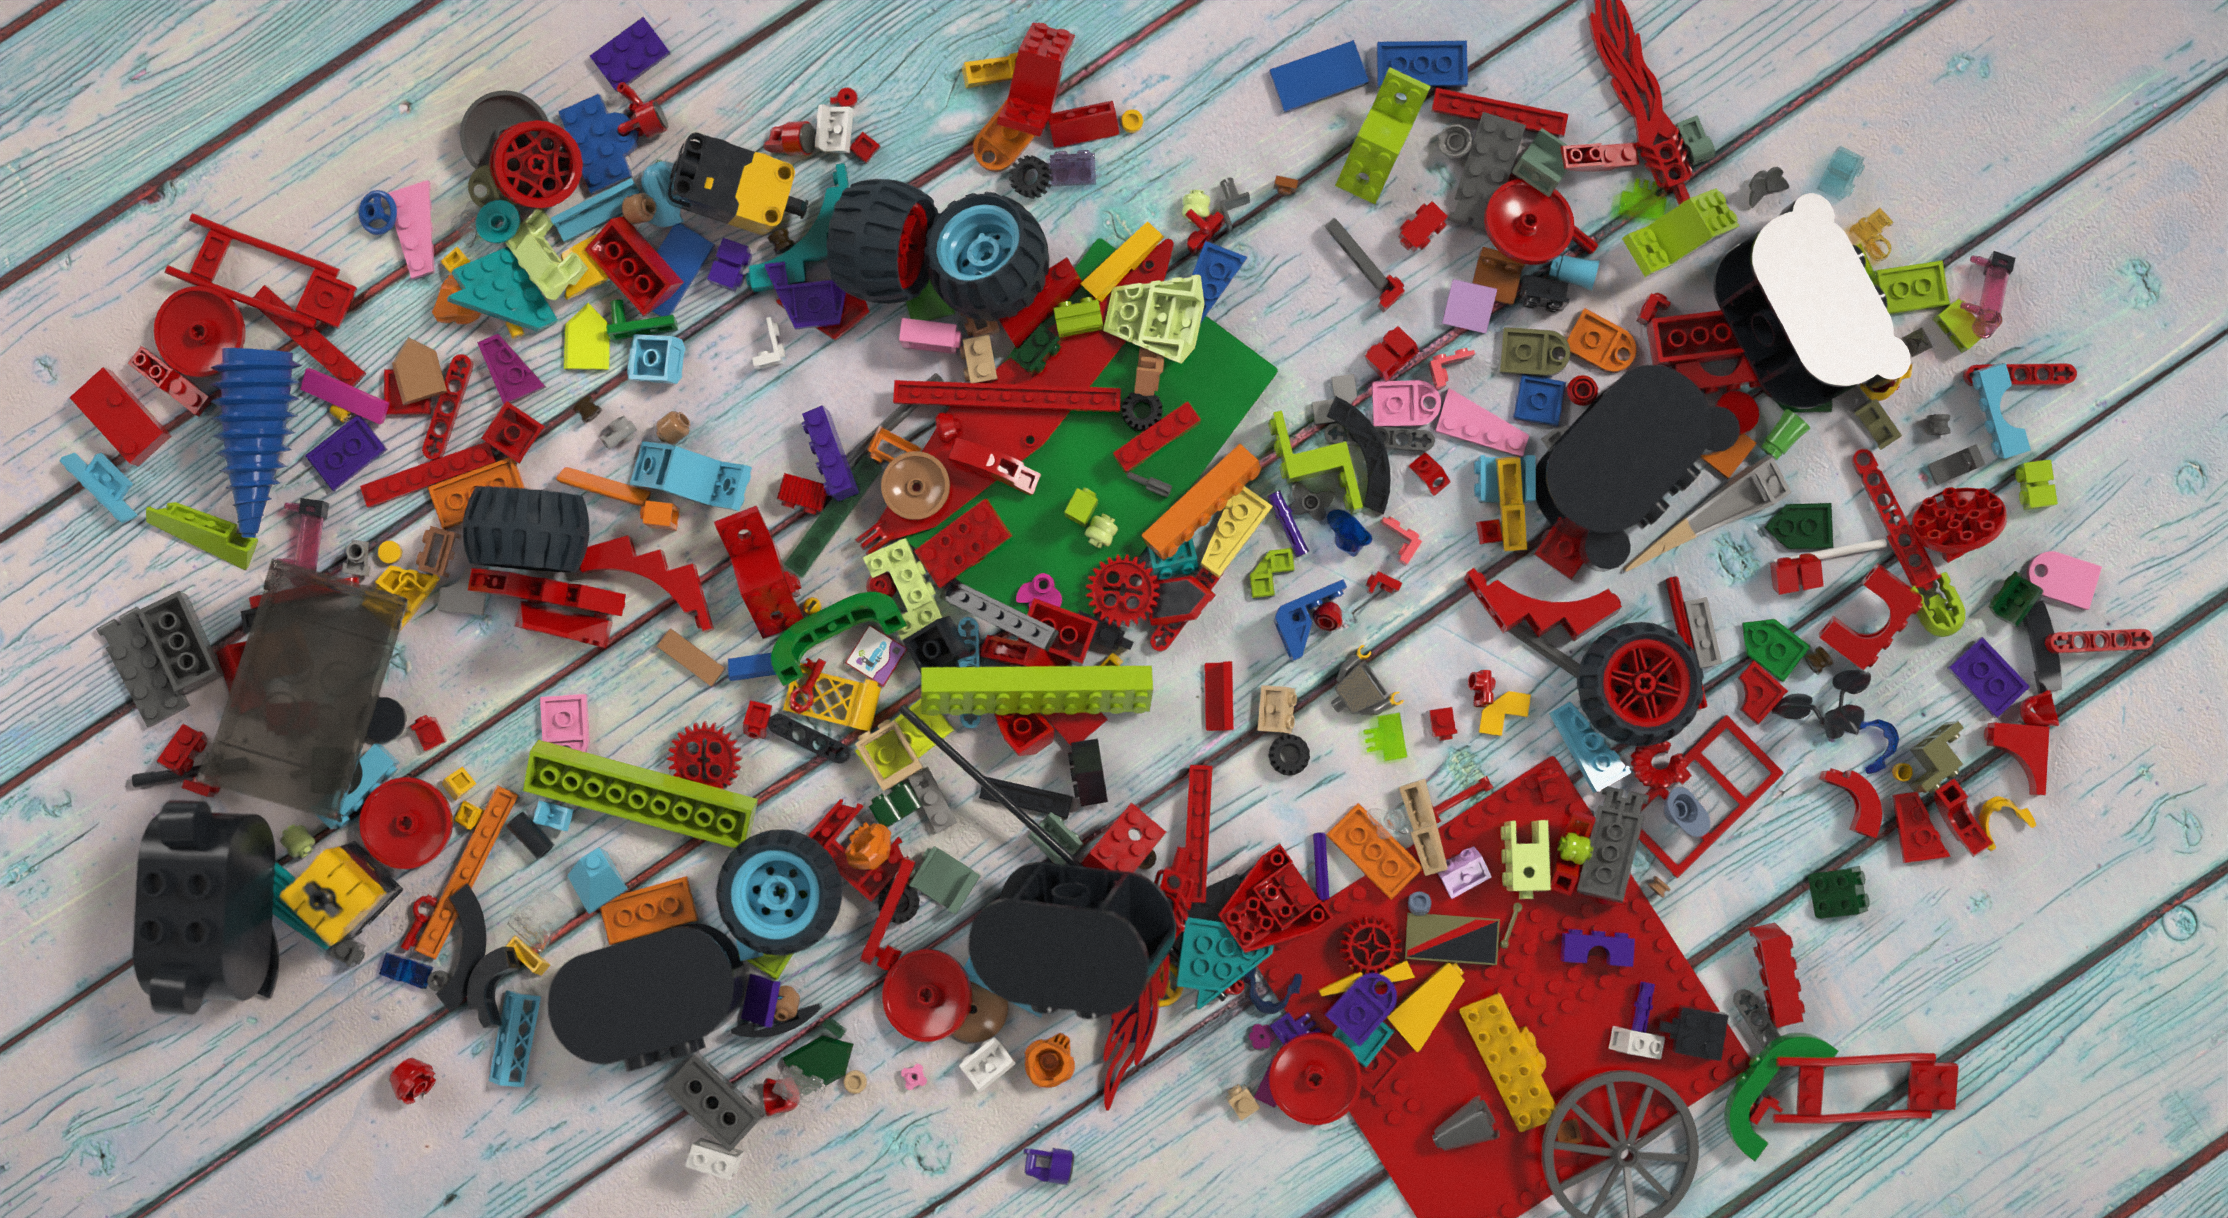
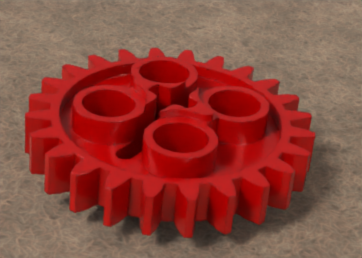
M1118 554L1114 562L1108 557L1107 565L1100 562L1101 570L1093 568L1096 577H1088V580L1093 583L1086 585V589L1092 591L1086 594V598L1093 599L1089 603V607L1096 606L1093 614L1101 613V622L1106 618L1109 619L1108 626H1111L1114 621L1117 622V628H1120L1121 623H1125V626L1129 628L1131 621L1138 626V618L1146 621L1145 613L1153 614L1150 606L1157 607L1158 603L1153 600L1160 596L1159 593L1154 592V590L1160 588L1159 584H1153L1157 580V575L1150 576L1153 569L1151 567L1145 570V561L1140 565L1137 564L1138 557H1135L1133 561H1129V555L1126 554L1125 559L1121 560ZM1110 574H1116L1119 577V581L1111 584L1107 581V577ZM1132 577H1139L1142 580V584L1134 587L1129 583V580ZM1107 587L1118 591H1103V588ZM1121 587H1126L1127 592L1124 596H1120L1119 590H1121ZM1130 592H1143V595H1137ZM1112 596L1117 602L1113 606H1107L1104 603V599ZM1130 599H1136L1139 602V606L1135 609H1130L1126 603Z
M704 721L701 728L695 722L693 730L686 726V734L680 731L678 733L680 740L676 738L672 740L676 747L668 749L674 755L669 756L667 760L673 761L674 764L668 768L676 770V773L673 775L675 777L725 790L724 783L730 786L733 783L730 777H738L734 770H740L742 767L736 763L743 759L742 756L736 755L741 750V747H734L738 739L730 740L732 732L724 734L725 726L717 730L716 722L711 727H708L707 721ZM704 738L707 740L706 757L710 758L706 763L707 778L703 777L704 759H700L704 754ZM689 742L697 743L699 751H690L688 747ZM718 742L722 747L721 752H714L711 749V743ZM689 765H696L699 768V774H691L688 769ZM719 765L722 769V774L715 775L711 771V766Z

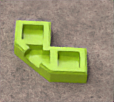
M1292 548L1269 550L1249 576L1252 598L1275 596L1272 573L1295 571Z

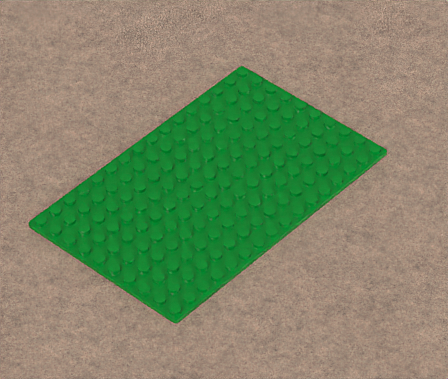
M1098 238L1075 267L1082 282L1117 250L1102 238ZM1081 286L1067 301H1070L1071 304L1080 303V299L1090 297L1092 294ZM1055 313L1041 323L1047 329L1056 323ZM1207 316L1200 324L1194 350L1182 364L1164 357L1163 372L1159 376L1158 391H1154V394L1162 402L1163 412L1161 419L1187 401L1201 419L1199 425L1159 449L1144 463L1131 471L1148 480L1152 477L1171 485V493L1168 498L1146 490L1145 485L1128 479L1126 477L1127 474H1125L1113 457V452L1142 433L1141 430L1135 431L1132 427L1127 426L1122 415L1124 399L1128 397L1129 393L1135 392L1140 346L1126 341L1090 386L1121 388L1120 412L1071 410L1045 444L1022 461L1024 463L1023 466L1041 474L1033 495L1029 496L997 480L935 528L901 538H907L908 543L917 549L982 500L987 499L1012 537L987 554V557L965 570L956 579L962 584L1027 615L1030 609L1029 603H1018L1016 601L1017 593L1023 584L1032 582L1035 576L1045 573L1053 578L1054 588L1061 594V608L1074 613H1078V610L1095 616L1093 612L1096 606L1089 607V603L1093 599L1086 598V594L1092 592L1086 589V585L1093 584L1088 580V577H1096L1093 568L1101 570L1100 562L1107 565L1108 557L1114 562L1118 554L1121 560L1125 559L1126 554L1129 555V561H1133L1135 557H1140L1147 547L1141 535L1191 489L1276 376L1278 369ZM1017 347L1013 349L1005 361L1017 352ZM1139 402L1134 406L1133 412L1137 418L1145 419L1151 414V407L1145 402ZM1029 437L1026 440L1028 444H1033L1035 441L1033 437ZM1077 488L1083 490V488L1091 490L1098 499V505L1086 527L1066 518L1064 513ZM1102 514H1105L1115 519L1113 523L1118 527V531L1113 536L1110 546L1102 545L1101 548H1098L1088 542L1090 538L1085 535V531L1090 526L1094 516L1101 517ZM1110 574L1107 577V581L1115 584L1119 581V577L1116 574ZM1046 581L1039 583L1041 589H1046L1048 586ZM1107 587L1103 588V591H1114Z

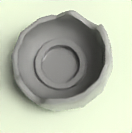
M1450 125L1444 128L1438 137L1440 151L1449 158L1458 159L1465 156L1472 146L1470 131L1462 125Z

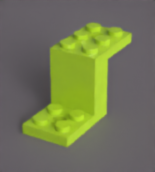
M1389 67L1375 101L1353 143L1335 184L1336 187L1376 205L1431 86ZM1396 93L1404 94L1407 99H1399L1396 96ZM1359 173L1366 174L1369 179H1362Z
M1715 188L1689 198L1647 227L1627 234L1622 240L1644 277H1647L1673 266L1714 238L1731 232L1740 225L1737 222L1736 214L1727 206L1724 194Z
M1282 410L1273 412L1268 426L1271 436L1275 435L1276 437L1274 450L1276 457H1281L1282 463L1279 466L1281 478L1286 479L1287 484L1340 471L1337 478L1340 488L1345 490V497H1343L1345 509H1350L1351 514L1359 513L1363 509L1347 442L1293 454Z

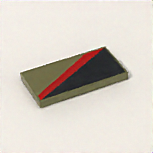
M1407 913L1405 959L1497 965L1500 919L1435 914L1417 916L1413 913Z

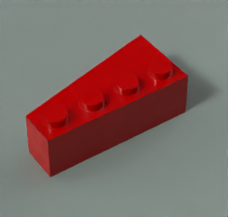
M1067 257L1049 268L1048 275L1045 276V286L1042 292L1037 294L1034 302L1028 308H1023L1017 312V315L1011 318L999 319L1017 349L1023 345V341L1046 318L1049 319L1054 314V308L1058 307V303L1066 302L1082 286V280Z

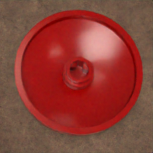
M1523 179L1512 180L1494 192L1485 209L1484 223L1490 241L1504 256L1518 263L1527 265L1548 263L1564 252L1573 237L1574 217L1571 207L1563 195L1556 189L1548 197Z
M191 286L176 291L163 302L155 318L154 339L160 355L169 366L188 376L209 377L219 374L220 372L211 367L222 363V348H243L245 343V323L239 308L230 297L213 288Z
M412 777L396 778L378 786L366 799L360 814V834L367 850L379 862L398 869L417 868L432 862L447 846L453 829L452 811L446 797L431 783Z
M921 949L904 955L891 967L883 984L882 1002L888 1020L899 1033L914 1041L933 1042L949 1037L965 1022L971 1008L972 987L967 972L954 957L939 950Z
M1319 1032L1301 1034L1288 1040L1275 1054L1269 1072L1271 1094L1278 1107L1290 1118L1309 1125L1328 1124L1346 1115L1356 1103L1362 1084L1361 1068L1357 1057L1350 1047L1332 1035Z

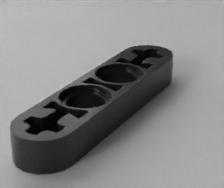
M774 714L768 721V728L774 734L826 759L842 764L850 758L851 752L847 745L785 715ZM782 718V723L787 726L790 725V722L794 723L789 729L788 736L784 735L787 730L783 728L775 730L774 720ZM801 727L805 730L806 735L804 739L798 741L794 739L793 731ZM818 737H822L826 741V746L822 750H816L813 745L814 740ZM831 741L835 743L832 746L837 750H840L841 747L844 748L845 758L840 757L837 760V755L831 751L829 756L825 754L830 748Z

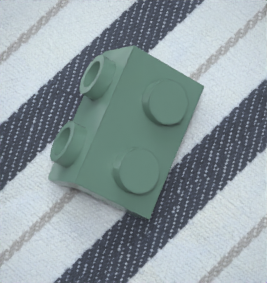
M1052 812L1039 824L1040 827L1072 855L1083 845L1078 834L1070 831L1064 825V821ZM1033 832L1027 836L1055 864L1066 863Z

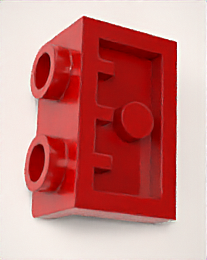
M182 724L157 759V763L182 777L185 771L188 772L194 764L193 759L196 755L202 753L206 748L207 737L202 731L198 732Z

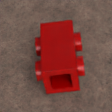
M1433 201L1428 205L1422 204L1415 212L1417 216L1412 221L1410 219L1406 220L1399 228L1401 230L1398 236L1401 239L1399 242L1408 251L1411 249L1415 252L1418 248L1423 250L1431 242L1429 237L1434 232L1438 235L1447 226L1445 221L1448 216Z

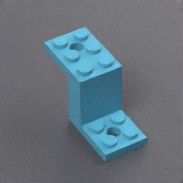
M642 441L630 485L659 490L705 506L740 511L744 503L747 484L751 479L752 467L722 462L673 445Z

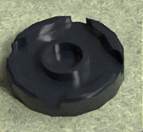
M378 697L370 700L360 714V724L363 732L369 738L379 742H389L399 737L403 733L407 722L404 707L390 697Z

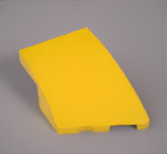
M598 233L561 254V261H563L570 252L577 253L588 268L576 285L568 284L564 294L566 300L581 295L587 289L605 283L609 279L606 273L584 250Z
M390 565L375 581L377 588L361 604L362 608L398 634L428 598L440 577L435 574L428 575L419 573L416 570H404L401 567Z

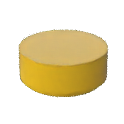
M1133 109L1124 112L1121 117L1122 128L1128 133L1140 131L1143 126L1142 114Z
M385 541L378 548V556L383 562L394 564L401 559L402 548L394 541Z

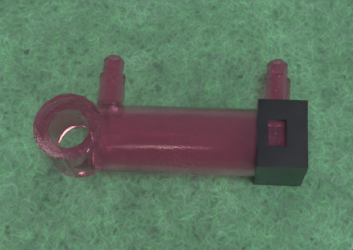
M1993 251L1988 259L1981 256H1971L1970 262L1984 267L1983 275H1985L1981 299L1979 306L1965 302L1960 304L1961 309L1977 315L1976 320L1972 324V330L1976 336L1983 339L1990 338L2002 324L2001 312L2006 288L2016 259L1997 251Z
M301 498L300 503L286 502L284 504L285 510L301 514L295 559L277 558L275 562L278 566L292 568L289 579L293 585L298 587L317 583L310 576L318 577L316 570L324 518L327 519L329 503L325 501ZM303 571H306L308 574L305 582L300 581V574Z

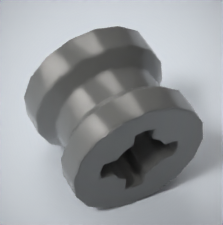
M1935 414L1927 416V421L1929 422L1928 435H1946L1951 433V429L1948 427L1950 415Z

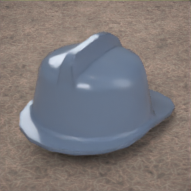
M1676 787L1671 790L1668 798L1663 802L1666 819L1674 825H1679L1690 836L1702 837L1707 834L1710 829V818L1705 808L1688 789Z

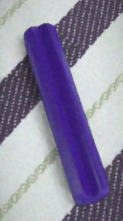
M1318 832L1313 834L1316 892L1319 900H1328L1329 881L1326 834Z

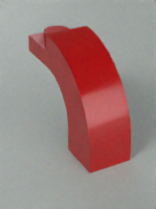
M1830 768L1829 771H1822L1819 780L1844 789L1854 801L1855 814L1849 830L1869 838H1877L1882 822V806L1872 784L1853 770H1847L1844 777L1843 772Z
M1952 779L1934 792L1935 804L1956 840H1960L1971 856L1975 857L1992 846L1993 842L1971 814L1967 805L1968 795L1958 782Z
M1573 810L1561 837L1565 838L1568 833H1574L1579 837L1589 838L1595 824V817ZM1557 850L1550 873V889L1571 896L1579 877L1580 865L1573 861L1563 860L1560 856L1561 851Z

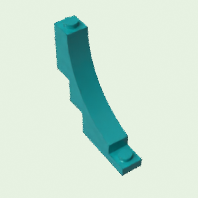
M845 163L836 164L833 180L834 185H838V187L826 188L821 210L807 234L784 254L761 264L749 266V273H746L747 285L751 286L754 292L775 290L764 264L785 262L788 285L807 283L805 263L827 260L826 243L830 219H832L835 204L842 196V192L845 188H849Z

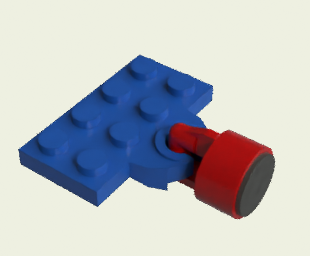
M596 94L558 111L565 130L576 141L580 149L583 162L582 174L592 195L633 178L626 156L633 153L637 148L638 138L646 135L650 139L666 132L668 128L665 114L659 103L654 100L635 107L637 118L633 120L622 113L613 112L608 114L600 94Z

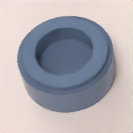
M1424 892L1411 894L1408 900L1410 912L1417 916H1422L1429 912L1431 908V898Z

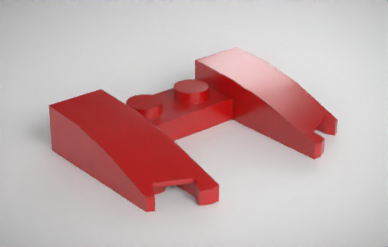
M840 799L808 836L816 840L830 853L840 875L869 901L873 902L882 892L883 888L898 873L905 858L898 844L903 842L899 836L891 844L888 859L877 869L861 870L852 868L847 861L846 849L836 839L864 806L857 803L856 808L843 805V799Z

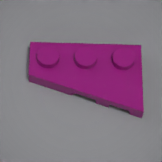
M499 334L477 342L503 404L506 401L512 403L546 388L543 382Z

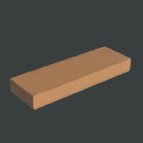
M671 628L657 645L658 648L711 687H713L726 669Z

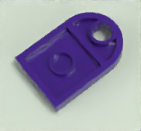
M1379 973L1364 974L1354 981L1325 1015L1358 1046H1361L1394 1009L1397 1000L1396 989L1393 983L1384 975ZM1379 981H1384L1387 984V991L1384 994H1377L1375 992V984Z

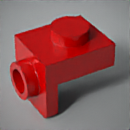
M1769 1094L1767 1097L1759 1095L1750 1108L1749 1121L1758 1125L1769 1107L1782 1113L1783 1109L1778 1106L1780 1101Z

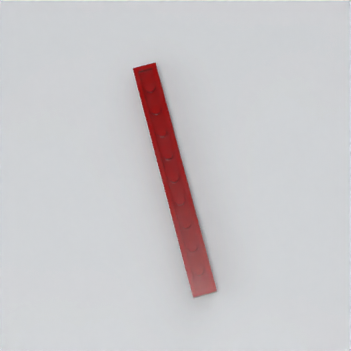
M894 380L893 394L894 404L1120 412L1121 388Z

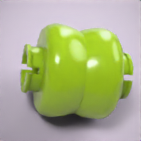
M1568 833L1565 838L1561 837L1559 841L1561 845H1558L1557 850L1561 851L1560 856L1563 860L1573 861L1576 864L1582 865L1586 859L1590 860L1592 856L1590 852H1593V846H1590L1589 838Z

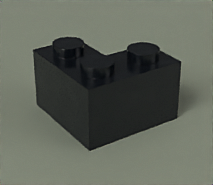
M1098 738L1072 742V752L1068 753L1070 766H1074V768H1070L1072 782L1077 781V784H1073L1075 798H1080L1081 807L1108 802Z

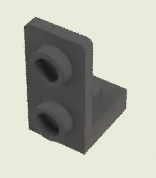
M1977 444L1928 464V468L1935 484L1939 485L1986 464Z

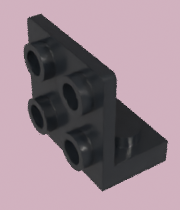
M1524 275L1518 302L1524 303L1523 306L1526 308L1536 309L1539 306L1545 307L1548 312L1559 313V310L1563 311L1569 304L1570 299L1566 298L1569 283Z

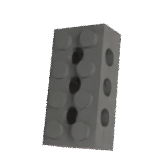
M699 1052L695 1053L663 1087L678 1104L729 1151H732L765 1115ZM694 1080L702 1084L701 1091H696L693 1088ZM710 1096H715L719 1100L718 1107H713L710 1104ZM727 1112L734 1113L736 1116L735 1123H731L726 1119Z

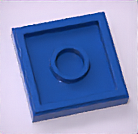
M1521 374L1513 419L1558 427L1566 382Z

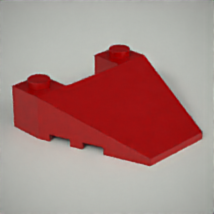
M520 600L514 627L607 648L613 622L607 620L608 616L594 613L592 617L541 605V602Z

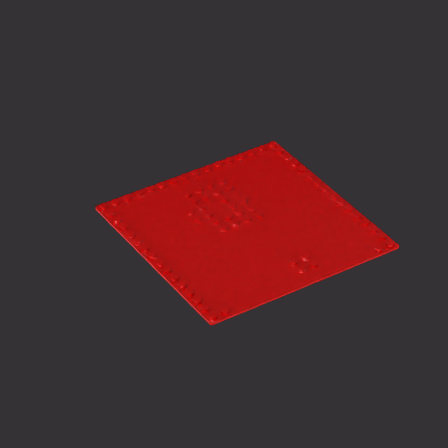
M1554 756L1548 757L1438 828L1446 860L1457 856L1465 849L1475 847L1481 854L1491 874V878L1451 899L1439 875L1434 873L1425 876L1422 869L1390 900L1364 875L1323 902L1333 916V920L1316 932L1274 944L1273 953L1257 965L1279 1002L1286 996L1287 988L1292 984L1295 974H1302L1300 993H1293L1284 1010L1286 1013L1289 1012L1295 1021L1308 1012L1311 1017L1304 1021V1023L1308 1024L1312 1020L1316 1022L1309 1029L1311 1032L1319 1027L1321 1029L1320 1033L1332 1035L1338 1026L1325 1014L1345 992L1321 996L1318 990L1355 973L1357 966L1350 970L1348 965L1352 961L1343 962L1342 960L1348 954H1343L1339 951L1341 948H1346V945L1339 943L1342 939L1347 940V937L1342 935V931L1350 933L1351 930L1347 927V924L1350 923L1353 927H1356L1355 918H1358L1360 923H1364L1363 915H1367L1368 922H1371L1372 915H1376V923H1378L1383 917L1385 918L1384 927L1388 923H1392L1393 926L1389 931H1398V934L1393 939H1401V943L1395 944V947L1401 948V952H1394L1393 955L1397 956L1399 960L1395 961L1391 958L1389 962L1395 965L1406 960L1415 978L1392 982L1397 993L1395 1007L1446 963L1444 961L1405 959L1407 913H1411L1408 909V900L1411 894L1424 892L1431 898V908L1427 914L1500 919L1497 965L1449 962L1451 965L1456 963L1464 972L1461 977L1465 981L1420 1051L1416 1052L1387 1017L1383 1020V1023L1394 1030V1033L1385 1045L1398 1055L1403 1062L1374 1096L1361 1085L1359 1097L1349 1111L1417 1218H1518L1552 1196L1542 1166V1142L1547 1123L1523 1132L1518 1130L1459 1011L1461 1007L1498 993L1501 994L1517 1028L1527 1027L1528 1031L1535 1037L1539 1053H1542L1545 1057L1546 1068L1541 1076L1556 1106L1572 1088L1589 1077L1607 1071L1630 1070L1647 1074L1665 1083L1689 1107L1750 1067L1749 1062L1751 1058L1728 1023L1721 1061L1675 1053L1672 1051L1674 1039L1670 1038V1033L1658 1030L1660 1020L1672 1022L1673 1017H1678L1679 1005L1719 1011V1009L1631 873L1626 888L1628 902L1624 906L1600 904L1596 897L1577 893L1583 864L1579 866V877L1571 896L1554 890H1533L1532 899H1520L1519 891H1507V887L1503 886L1502 874L1506 872V863H1502L1501 856L1502 850L1505 849V840H1501V827L1504 826V822L1516 821V844H1532L1531 821L1548 820L1551 873L1559 841L1573 810L1593 816ZM1553 767L1554 771L1560 770L1567 797L1545 803L1536 777L1541 775V770ZM1415 844L1406 848L1421 864ZM1515 903H1520L1522 911L1518 913L1508 939L1509 946L1503 949L1500 947V942L1504 940L1514 912L1513 906ZM1369 927L1360 930L1353 940L1365 939L1369 932ZM1376 928L1378 943L1389 945L1385 933L1381 929ZM1569 929L1583 930L1582 934L1591 935L1592 931L1606 932L1605 936L1614 937L1615 932L1629 933L1628 938L1635 939L1633 967L1606 964L1607 955L1602 946H1594L1589 950L1587 963L1561 961L1562 933H1568ZM1372 939L1366 942L1365 945L1359 944L1366 947L1368 953L1372 952V949L1375 950L1376 947L1381 948L1372 943ZM1352 947L1354 957L1357 961L1364 964V951ZM1387 952L1376 953L1372 964L1383 960ZM1640 981L1655 984L1651 1003L1653 1009L1650 1010L1646 1033L1665 1037L1661 1059L1609 1049L1613 1026L1632 1030L1636 1009L1634 1003L1639 995ZM1386 983L1375 985V992L1377 994H1384L1387 991ZM1618 1081L1613 1082L1627 1140L1646 1084ZM1604 1084L1587 1092L1575 1103L1617 1141L1606 1085ZM1655 1088L1635 1141L1678 1113L1667 1097ZM1480 1095V1101L1484 1100L1495 1119V1123L1492 1126L1494 1130H1499L1500 1137L1495 1140L1445 1151L1442 1147L1438 1148L1432 1137L1435 1134L1434 1129L1471 1099ZM1571 1108L1568 1110L1562 1121L1576 1118L1583 1142L1575 1144L1603 1148L1611 1147ZM1554 1149V1168L1558 1182L1561 1183L1610 1158V1156Z

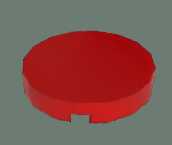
M1730 391L1723 394L1715 403V406L1727 408L1734 413L1739 421V435L1750 432L1758 423L1760 416L1758 405L1747 393Z

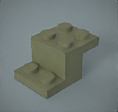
M1959 721L1945 722L1910 749L1926 770L1923 775L1909 785L1913 792L1926 793L1929 791V793H1932L1941 786L1940 782L1946 777L1950 779L1959 773L1958 768L1963 763L1946 743L1947 741L1951 743L1960 737L1959 732L1964 727Z

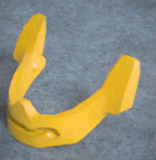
M1910 364L1907 372L1898 378L1895 385L1889 387L1885 393L1873 392L1863 383L1860 384V389L1869 399L1883 401L1894 394L1902 379L1911 377L1913 365Z
M2000 796L1993 797L1983 804L1978 819L1982 829L1993 842L1992 846L1987 848L1989 851L1996 849L1989 831V818L1992 812L2000 811L2001 807L2008 806L2014 810L2019 819L2022 818L2030 828H2034L2037 825L2028 808L2021 810L2010 799Z

